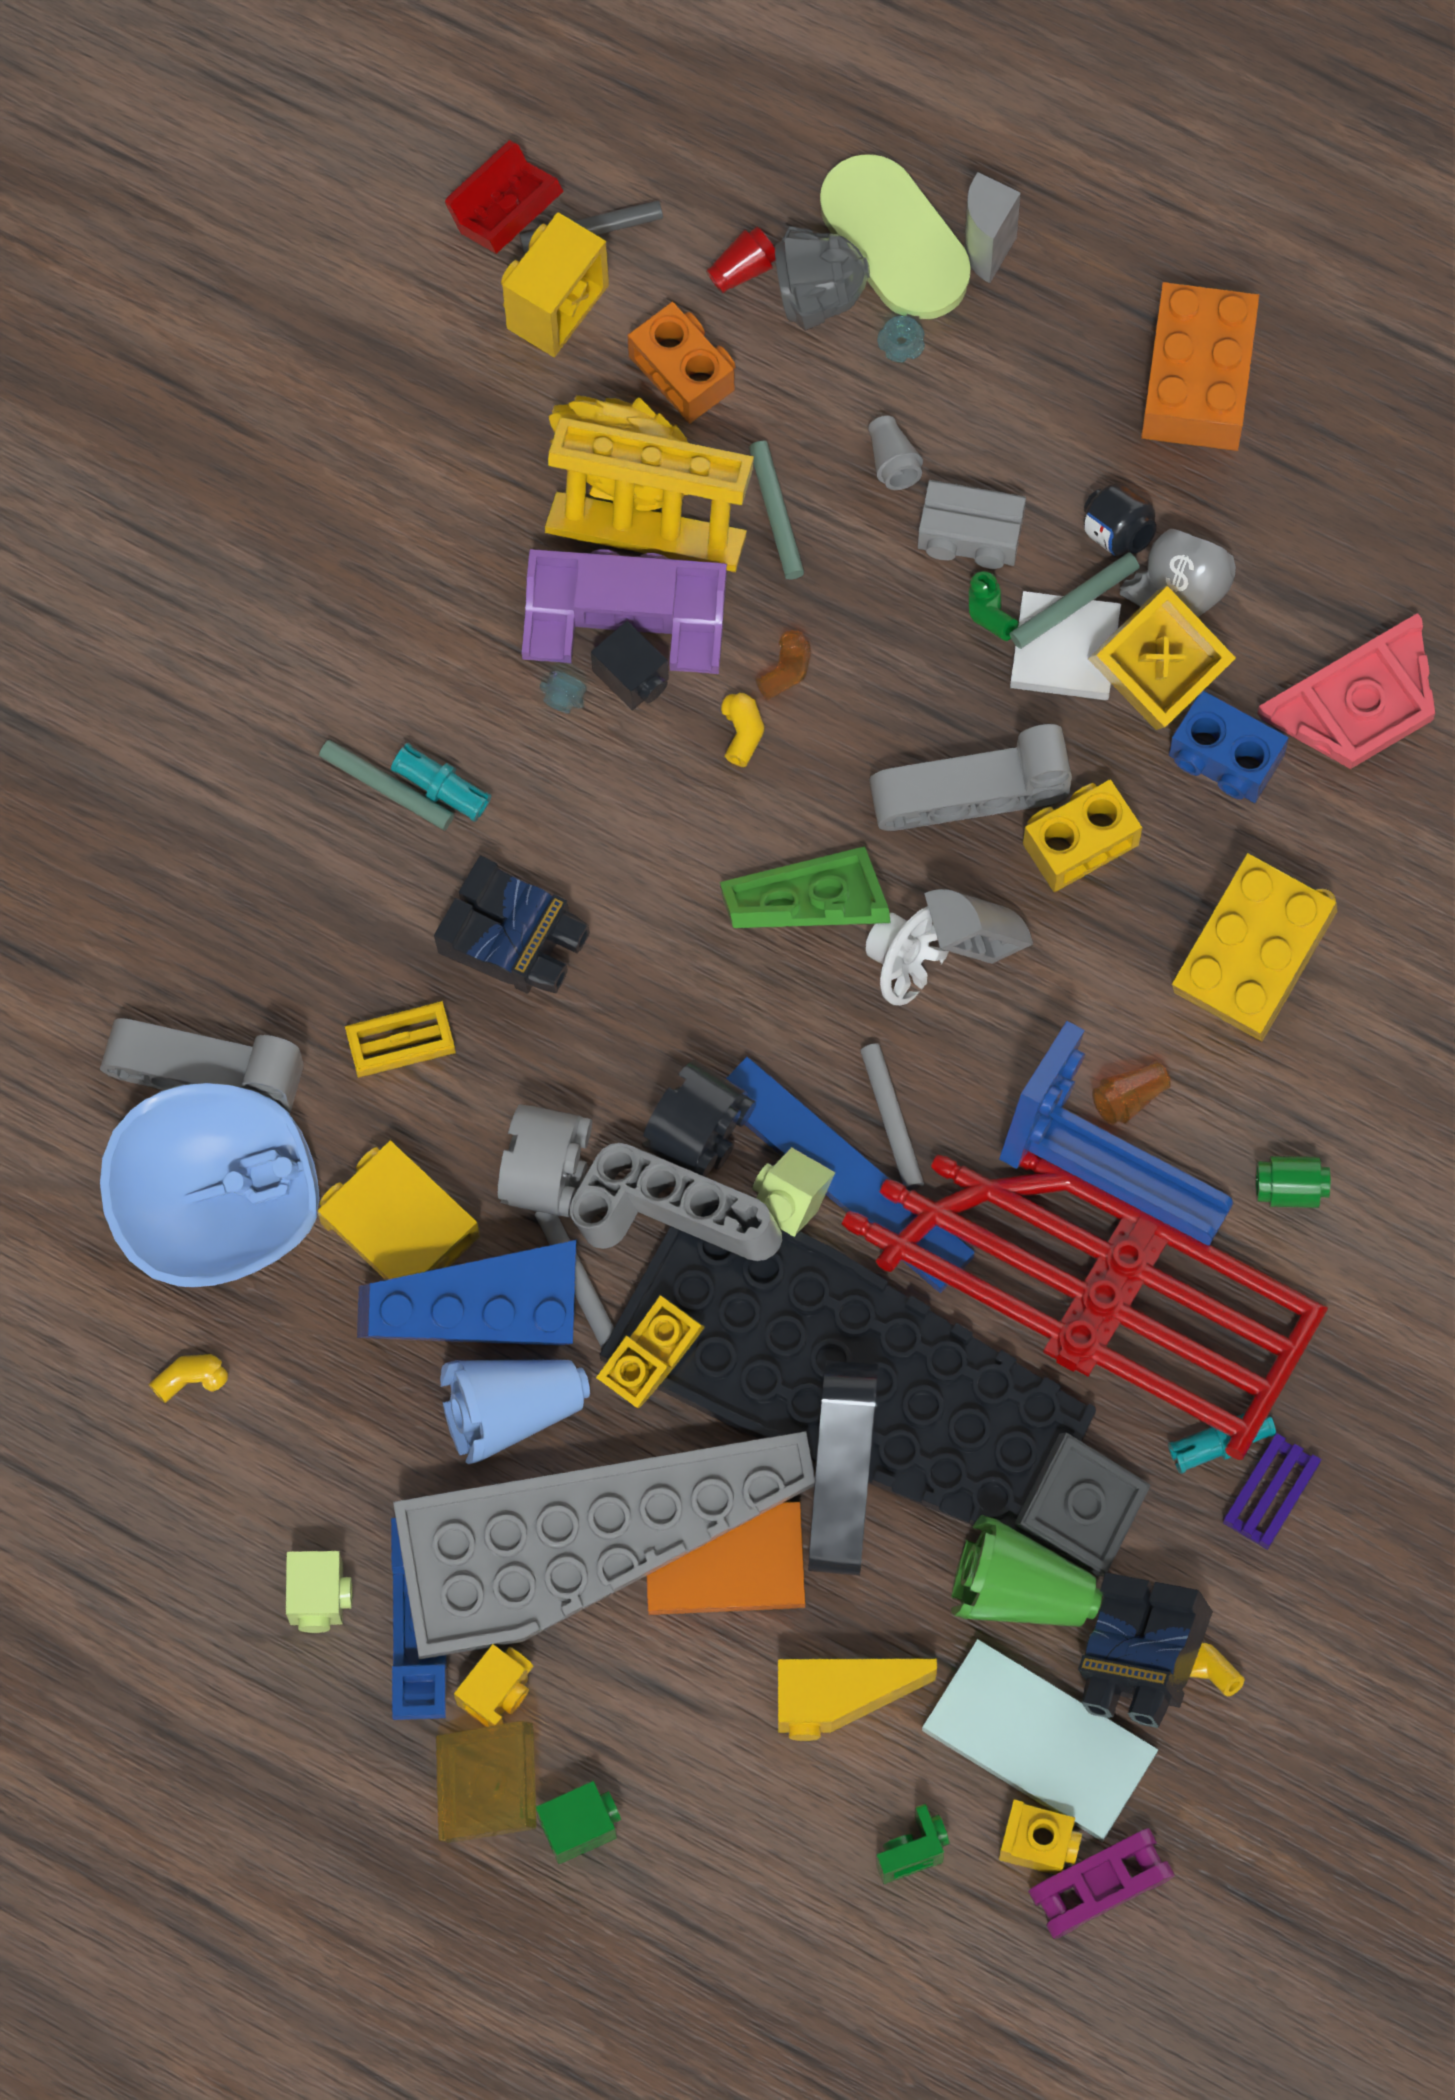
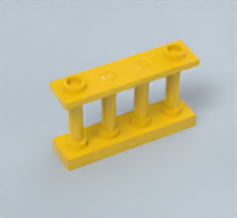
M560 417L549 450L548 466L567 470L566 493L556 491L545 525V533L645 554H661L674 560L727 564V571L736 572L747 530L729 527L731 503L743 504L753 470L754 456ZM587 474L615 479L614 503L585 497ZM635 484L663 489L662 513L639 511L633 507ZM683 494L712 499L710 523L681 517Z

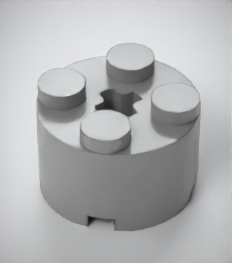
M519 1104L508 1134L513 1135L509 1150L503 1151L498 1181V1199H501L500 1203L551 1215L570 1217L572 1199L586 1176L587 1162L579 1159L581 1148L586 1149L589 1143L592 1119Z

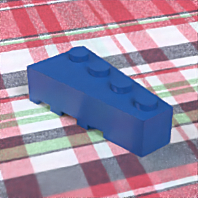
M576 1240L361 1285L358 1292L357 1338L535 1345L573 1344Z

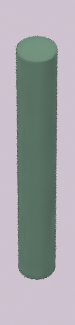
M757 441L749 446L751 456H754L753 465L785 578L789 580L797 579L804 575V570L769 446L766 441Z
M1128 552L1010 632L1013 643L1019 649H1022L1137 571L1140 567L1136 558Z
M330 739L321 748L319 753L321 758L445 831L451 824L454 813Z

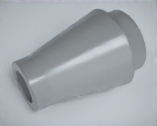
M881 416L873 420L868 426V431L872 440L878 480L885 483L886 487L891 490H902L914 485L922 476V457L900 430L894 417Z

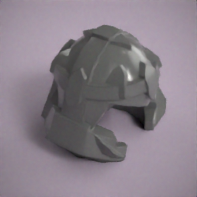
M789 226L782 241L775 244L777 274L785 313L789 322H795L804 331L824 323L827 318L851 309L864 291L867 279L870 278V267L867 258L863 257L859 249L843 236L831 233H813L809 229Z

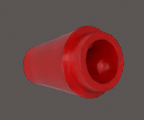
M758 226L750 232L743 230L713 265L706 270V273L717 289L723 294L727 290L773 269L772 263L776 261L775 247Z

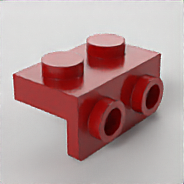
M509 140L445 199V204L462 235L497 254L564 191L557 178L528 163L519 145Z

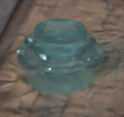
M896 316L887 321L883 330L878 334L877 342L879 348L886 352V357L889 360L902 363L907 358L915 359L921 355L925 347L922 341L925 334L922 327L913 318ZM902 337L906 339V342L899 344L897 339Z
M552 671L547 682L540 683V689L546 693L543 701L553 709L569 714L572 708L581 709L584 707L583 697L587 687L574 677L559 671Z

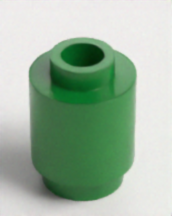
M1270 1156L1269 1161H1257V1202H1269V1207L1319 1208L1320 1199L1330 1197V1167H1321L1320 1157Z

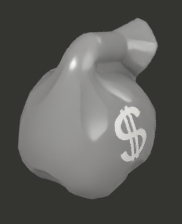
M1170 528L1153 543L1148 555V570L1137 572L1131 580L1126 579L1121 586L1119 594L1141 607L1157 590L1168 586L1199 617L1221 601L1230 590L1235 579L1236 566L1234 558L1227 550L1214 543Z

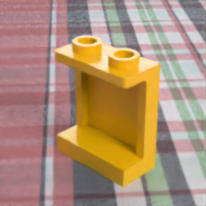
M391 1140L381 1150L375 1147L368 1151L356 1166L358 1172L344 1185L341 1182L333 1185L321 1198L319 1203L321 1207L317 1210L321 1225L328 1231L332 1229L385 1280L449 1267L480 1237L477 1221Z

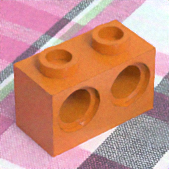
M672 301L627 335L628 353L630 359L690 424L735 391L734 370L736 366L729 353L722 346L714 347L705 338V331L699 320L691 312L684 314ZM665 339H675L680 342L679 345L671 348L663 347L659 343ZM698 372L707 373L711 376L708 380L701 382L689 378Z

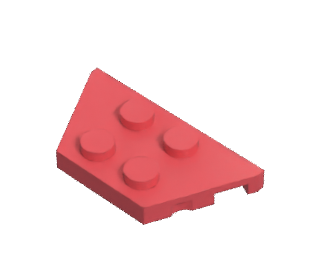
M1418 613L1261 704L1257 714L1263 721L1349 769L1354 768L1434 719L1435 707L1433 693L1429 686L1428 677L1430 672L1422 638V618Z

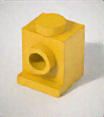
M492 1644L455 1691L456 1704L498 1736L504 1729L502 1713L506 1711L512 1714L529 1692V1688L525 1684L528 1681V1673L534 1667L533 1664L511 1647L504 1653Z
M1014 1799L999 1860L1053 1875L1062 1872L1064 1862L1075 1865L1082 1838V1833L1072 1831L1075 1817L1029 1806L1022 1801ZM1039 1828L1050 1830L1053 1835V1841L1047 1845L1038 1844L1033 1838L1034 1831Z

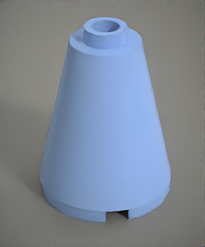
M455 1360L445 1363L441 1369V1387L448 1385L451 1387L450 1401L443 1402L448 1428L459 1455L468 1454L467 1464L480 1462L582 1410L584 1399L590 1396L589 1382L584 1369H576L571 1360Z

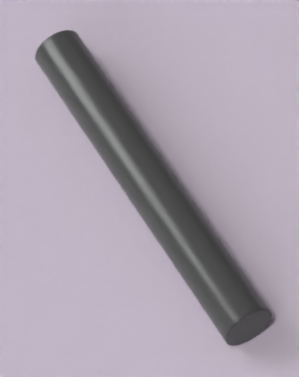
M659 200L574 222L595 235H600L663 219V213ZM535 231L519 235L524 253L528 252L529 242Z

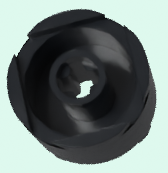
M692 1060L678 1074L686 1079L681 1087L678 1086L675 1090L668 1087L657 1104L645 1128L643 1136L648 1140L642 1143V1147L661 1159L706 1177L713 1167L719 1170L730 1156L734 1144L728 1141L736 1125L742 1127L748 1121L755 1109L756 1101L750 1098L748 1092L698 1061Z

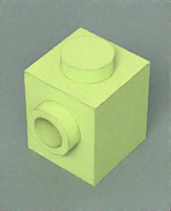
M791 1148L774 1166L767 1163L762 1168L753 1184L752 1190L758 1192L756 1199H759L767 1206L779 1228L795 1237L818 1212L835 1172Z
M287 1552L286 1615L290 1625H298V1630L302 1632L320 1633L329 1631L330 1625L343 1624V1609H352L353 1592L352 1577H343V1561L340 1552Z

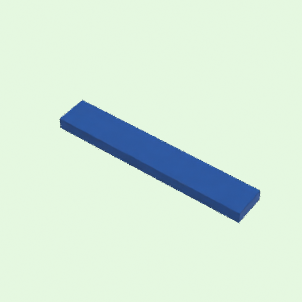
M746 1057L726 1078L747 1091L748 1096L756 1101L755 1109L744 1125L781 1157L791 1148H794L835 1172L825 1195L846 1213L848 1211L859 1213L867 1217L869 1222H876L896 1234H899L917 1217L914 1213L904 1209L902 1204H895L887 1200L879 1192L884 1181L889 1179L885 1174L750 1058ZM935 1226L917 1243L922 1248L962 1269L967 1266L975 1255V1252L958 1237L938 1226ZM903 1261L939 1293L948 1286V1284Z

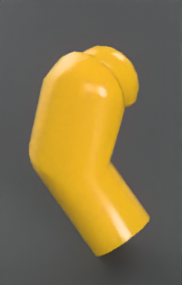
M212 1354L184 1355L177 1358L148 1385L159 1399L166 1403L188 1383L201 1382L205 1389L216 1391L227 1382L228 1372L225 1368L221 1367L222 1361Z
M1207 1643L1201 1644L1190 1677L1209 1679L1227 1697L1237 1693L1244 1684V1677L1214 1646Z

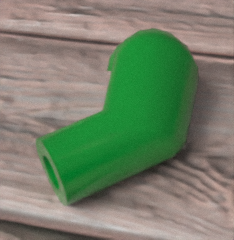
M978 572L970 581V617L975 623L1004 641H1008L1011 639L1010 632L1018 628L1019 623L1016 619L1002 611L1001 589L996 577L990 572Z

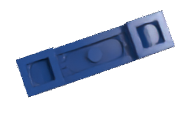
M391 1518V1561L393 1572L392 1718L393 1720L446 1718L447 1655L419 1659L396 1518Z

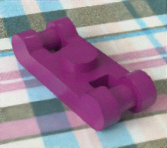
M1150 1828L1135 1833L1048 1878L1028 1891L1035 1906L1041 1905L1049 1919L1046 1926L1053 1939L1072 1932L1084 1923L1146 1891L1168 1882L1175 1876L1168 1861L1162 1862L1154 1848L1157 1841ZM1135 1856L1143 1872L1131 1878L1122 1861ZM1073 1887L1082 1904L1068 1911L1060 1894Z

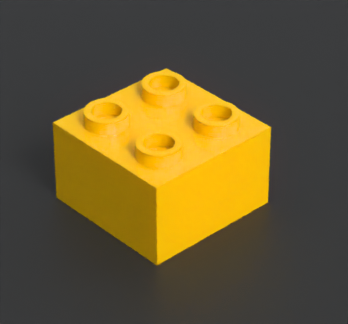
M557 212L548 225L541 224L529 242L528 252L520 262L514 260L508 266L501 280L507 329L555 358L609 286L606 241Z
M1166 586L1157 590L1087 659L1155 730L1165 728L1236 657L1180 598Z

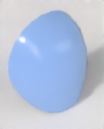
M200 1083L182 1085L161 1091L130 1110L113 1130L102 1158L100 1188L103 1212L115 1241L128 1260L153 1279L182 1287L213 1286L255 1273L279 1260L295 1248L311 1231L317 1219L320 1199L315 1164L302 1131L288 1111L274 1100L252 1090L232 1085Z

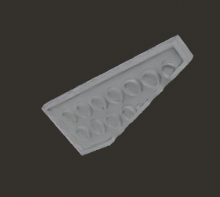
M806 1431L393 1502L419 1659L489 1648L492 1644L500 1646L523 1642L815 1486V1477Z

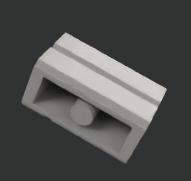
M929 480L919 528L918 549L926 550L929 556L939 560H952L955 558V555L973 558L978 565L989 569H998L1003 567L1004 564L1014 566L1024 519L1026 497Z

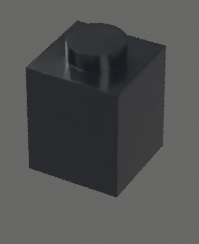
M628 621L591 651L592 671L632 711L643 701L646 703L653 702L667 687V681L669 680L668 660Z

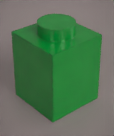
M594 1781L535 1807L538 1820L558 1865L617 1839L613 1824L621 1821L620 1814L610 1792L607 1791L599 1794Z

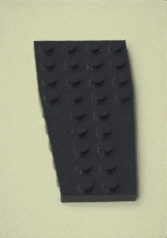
M719 1205L706 1208L701 1217L713 1214ZM738 1221L741 1227L743 1228L744 1232H746L747 1229L742 1226L740 1221ZM670 1226L601 1351V1361L607 1363L626 1336L631 1337L661 1295L705 1328L657 1389L739 1431L759 1439L806 1431L811 1460L817 1462L826 1360L878 1364L868 1483L974 1526L976 1520L981 1515L995 1518L1032 1539L1033 1536L1015 1526L1014 1523L1058 1435L1068 1433L1082 1442L1095 1417V1406L1090 1403L1088 1406L1060 1390L1061 1386L1047 1377L1042 1379L1017 1364L1016 1358L1002 1350L1000 1352L994 1350L974 1338L973 1332L960 1324H951L931 1312L930 1306L912 1295L908 1298L890 1287L888 1281L836 1249L800 1231L794 1237L781 1230L782 1242L778 1251L766 1260L755 1261Z

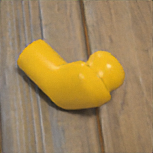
M745 693L729 694L722 701L721 711L729 721L733 722L736 734L725 753V758L734 765L746 767L764 734L765 727L753 698Z

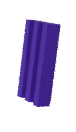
M1277 1433L1223 1521V1524L1267 1550L1322 1460L1313 1454L1309 1456L1304 1453L1303 1448L1296 1444L1292 1446L1285 1441L1286 1438ZM1278 1452L1286 1456V1459L1247 1523L1238 1519L1276 1455ZM1295 1463L1300 1464L1305 1468L1265 1534L1256 1529Z

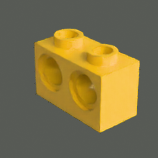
M1110 779L1099 786L1091 783L1080 788L1071 796L1070 802L1056 810L1053 807H1047L1034 814L1028 820V825L1025 826L1023 846L1055 893L1139 846L1142 826ZM1101 813L1109 816L1113 823L1106 827H1099L1091 823L1088 818L1094 814ZM1054 837H1061L1066 839L1071 846L1066 850L1057 851L1051 849L1046 844V841Z

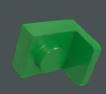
M926 1804L915 1807V1820L922 1838L914 1840L912 1834L897 1837L883 1845L884 1852L876 1854V1866L883 1885L943 1863L944 1850L942 1847L950 1844L948 1834L940 1815L931 1817Z

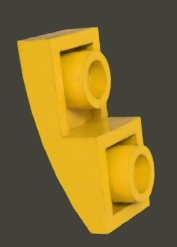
M660 1295L631 1337L626 1336L596 1378L639 1409L673 1370L705 1327Z

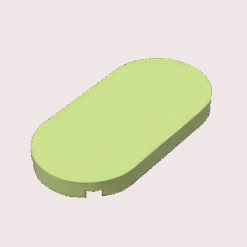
M878 155L853 156L837 164L828 173L821 188L820 201L823 221L832 234L846 238L859 249L863 257L867 258L870 267V278L867 281L884 304L895 313L906 317L907 314L919 316V319L938 318L955 309L963 300L970 279L968 254L909 174L896 162Z

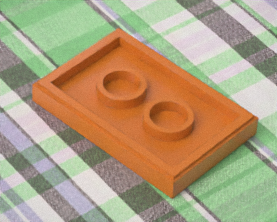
M800 1502L782 1503L647 1575L648 1615L805 1608Z

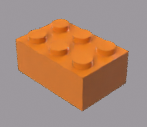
M1163 282L1141 439L1238 451L1244 419L1259 294Z

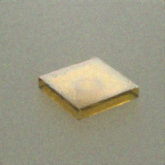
M517 1721L436 1736L439 1841L453 1843L536 1829L533 1723Z

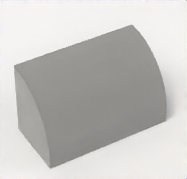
M977 172L968 191L964 248L974 272L986 282L991 283L1017 238L1021 193Z
M947 889L932 890L924 893L940 949L993 964L1033 945L1027 925L1017 913L1009 908Z

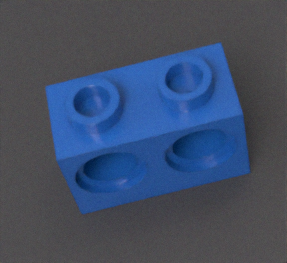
M1202 691L1173 735L1169 756L1185 772L1195 776L1203 774L1217 782L1219 788L1227 795L1240 800L1246 798L1256 803L1284 758L1289 737L1211 694ZM1204 732L1211 734L1217 742L1211 745H1202L1197 743L1192 736ZM1242 756H1249L1256 759L1260 766L1254 769H1245L1236 762V759Z

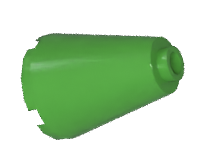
M981 1515L976 1520L973 1528L982 1530L977 1543L966 1541L962 1551L951 1596L961 1600V1604L952 1607L951 1614L963 1619L1081 1627L1086 1618L1093 1620L1096 1617L1101 1604L1102 1594L1100 1589L1096 1588L1095 1576L995 1518Z

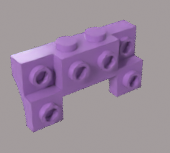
M530 549L522 659L572 663L575 627L617 630L628 621L638 632L672 634L669 662L671 671L719 674L727 564L670 560L666 556L656 553H647L640 557L619 556V554L610 550H595L588 554Z

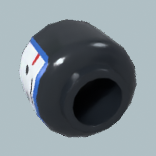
M1115 483L1104 489H1098L1088 497L1084 505V530L1086 534L1113 555L1124 556L1128 552L1131 554L1139 553L1150 544L1157 530L1155 509L1148 500L1127 485Z

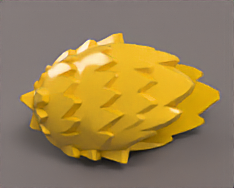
M576 395L575 401L565 405H555L552 409V414L548 416L554 433L556 432L560 417L688 443L677 425L672 426L660 413L656 415L639 397L631 404L617 398H606L605 401H601L595 398ZM587 474L586 482L592 485L589 494L596 498L612 500L614 503L615 479ZM635 484L633 507L636 510L650 511L662 508L663 489Z

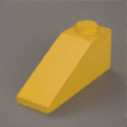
M778 1659V1733H789V1739L796 1741L818 1740L821 1738V1733H831L935 1681L937 1659Z

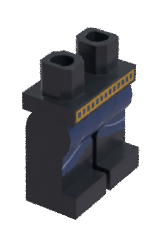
M480 855L458 892L460 900L454 899L434 934L438 953L502 982L512 984L516 989L527 994L532 986L556 994L565 980L568 969L567 964L550 957L556 944L578 954L589 937V925L569 912L567 900L557 895L552 896L535 885L527 884L498 869L497 863Z
M1105 1572L1100 1589L1104 1599L1095 1629L1087 1642L1086 1654L1082 1655L1078 1667L1079 1672L1086 1680L1082 1704L1091 1715L1110 1718L1114 1716L1120 1696L1132 1698L1127 1713L1132 1721L1140 1725L1158 1728L1167 1712L1168 1706L1181 1707L1185 1694L1182 1689L1189 1680L1213 1611L1197 1589L1155 1582L1154 1586H1152L1149 1580Z

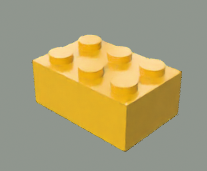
M1247 853L1173 981L1174 993L1263 1042L1335 917L1337 902Z

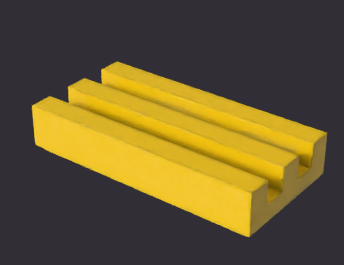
M443 1001L345 1026L358 1078L456 1053ZM437 1019L438 1025L391 1035L390 1037L360 1044L358 1039ZM442 1037V1040L380 1055L365 1060L363 1059V1057Z

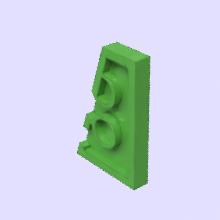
M865 846L720 882L722 898L733 928L891 923L888 905Z

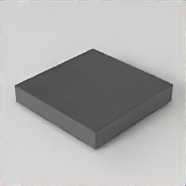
M1062 1433L1058 1435L1014 1525L1098 1577L1105 1576V1572H1108L1151 1485L1068 1433Z

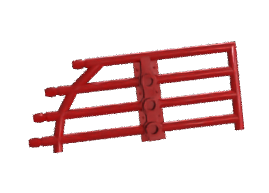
M1030 1151L1027 1152L1019 1166L1025 1170L1031 1169L1034 1174L989 1179L964 1165L959 1166L957 1161L947 1156L937 1154L931 1164V1168L938 1175L945 1179L951 1178L955 1184L964 1188L937 1201H933L914 1190L909 1191L905 1185L897 1181L886 1179L879 1192L887 1200L895 1204L900 1203L904 1209L917 1215L899 1234L876 1222H869L867 1217L851 1211L846 1213L842 1225L849 1232L857 1236L862 1235L866 1241L883 1249V1252L876 1259L877 1265L883 1270L892 1272L901 1260L911 1264L1050 1339L1043 1353L1056 1359V1363L1072 1372L1076 1370L1088 1377L1095 1365H1098L1230 1436L1231 1439L1225 1451L1229 1456L1237 1460H1242L1245 1457L1328 1310V1307L1214 1246H1208ZM1067 1191L1121 1221L1107 1242L1023 1196ZM989 1201L1097 1259L1085 1281H1082L964 1218L959 1213ZM935 1226H938L1074 1300L1062 1320L1058 1321L922 1248L917 1243ZM1166 1245L1300 1315L1289 1337L1287 1338L1154 1267ZM1143 1284L1277 1355L1265 1378L1132 1308L1131 1304ZM1121 1324L1255 1396L1243 1418L1241 1419L1107 1347L1118 1326Z

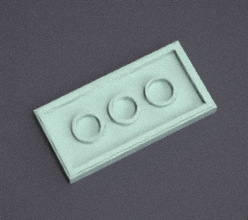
M978 1639L922 1727V1731L1051 1811L1075 1817L1074 1825L1102 1842L1158 1752V1749L1111 1720L1091 1715L1080 1701Z

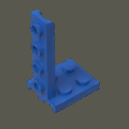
M1066 1021L1020 1095L999 1160L1017 1169L1027 1152L1030 1151L1210 1246L1233 1205V1200L1227 1194L1062 1108L1074 1088L1075 1081L1072 1079L1085 1057V1053L1078 1050L1085 1030Z

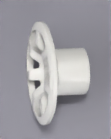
M928 906L919 910L908 921L894 913H889L891 923L874 924L868 935L866 954L883 965L880 988L885 1000L893 1005L907 1004L919 993L913 991L906 993L911 985L909 974L912 976L914 984L920 989H923L927 984L928 975L921 965L924 959L940 960L942 964L949 951L939 947L929 946V942L938 939L934 925H932ZM897 978L894 990L892 991L891 980Z

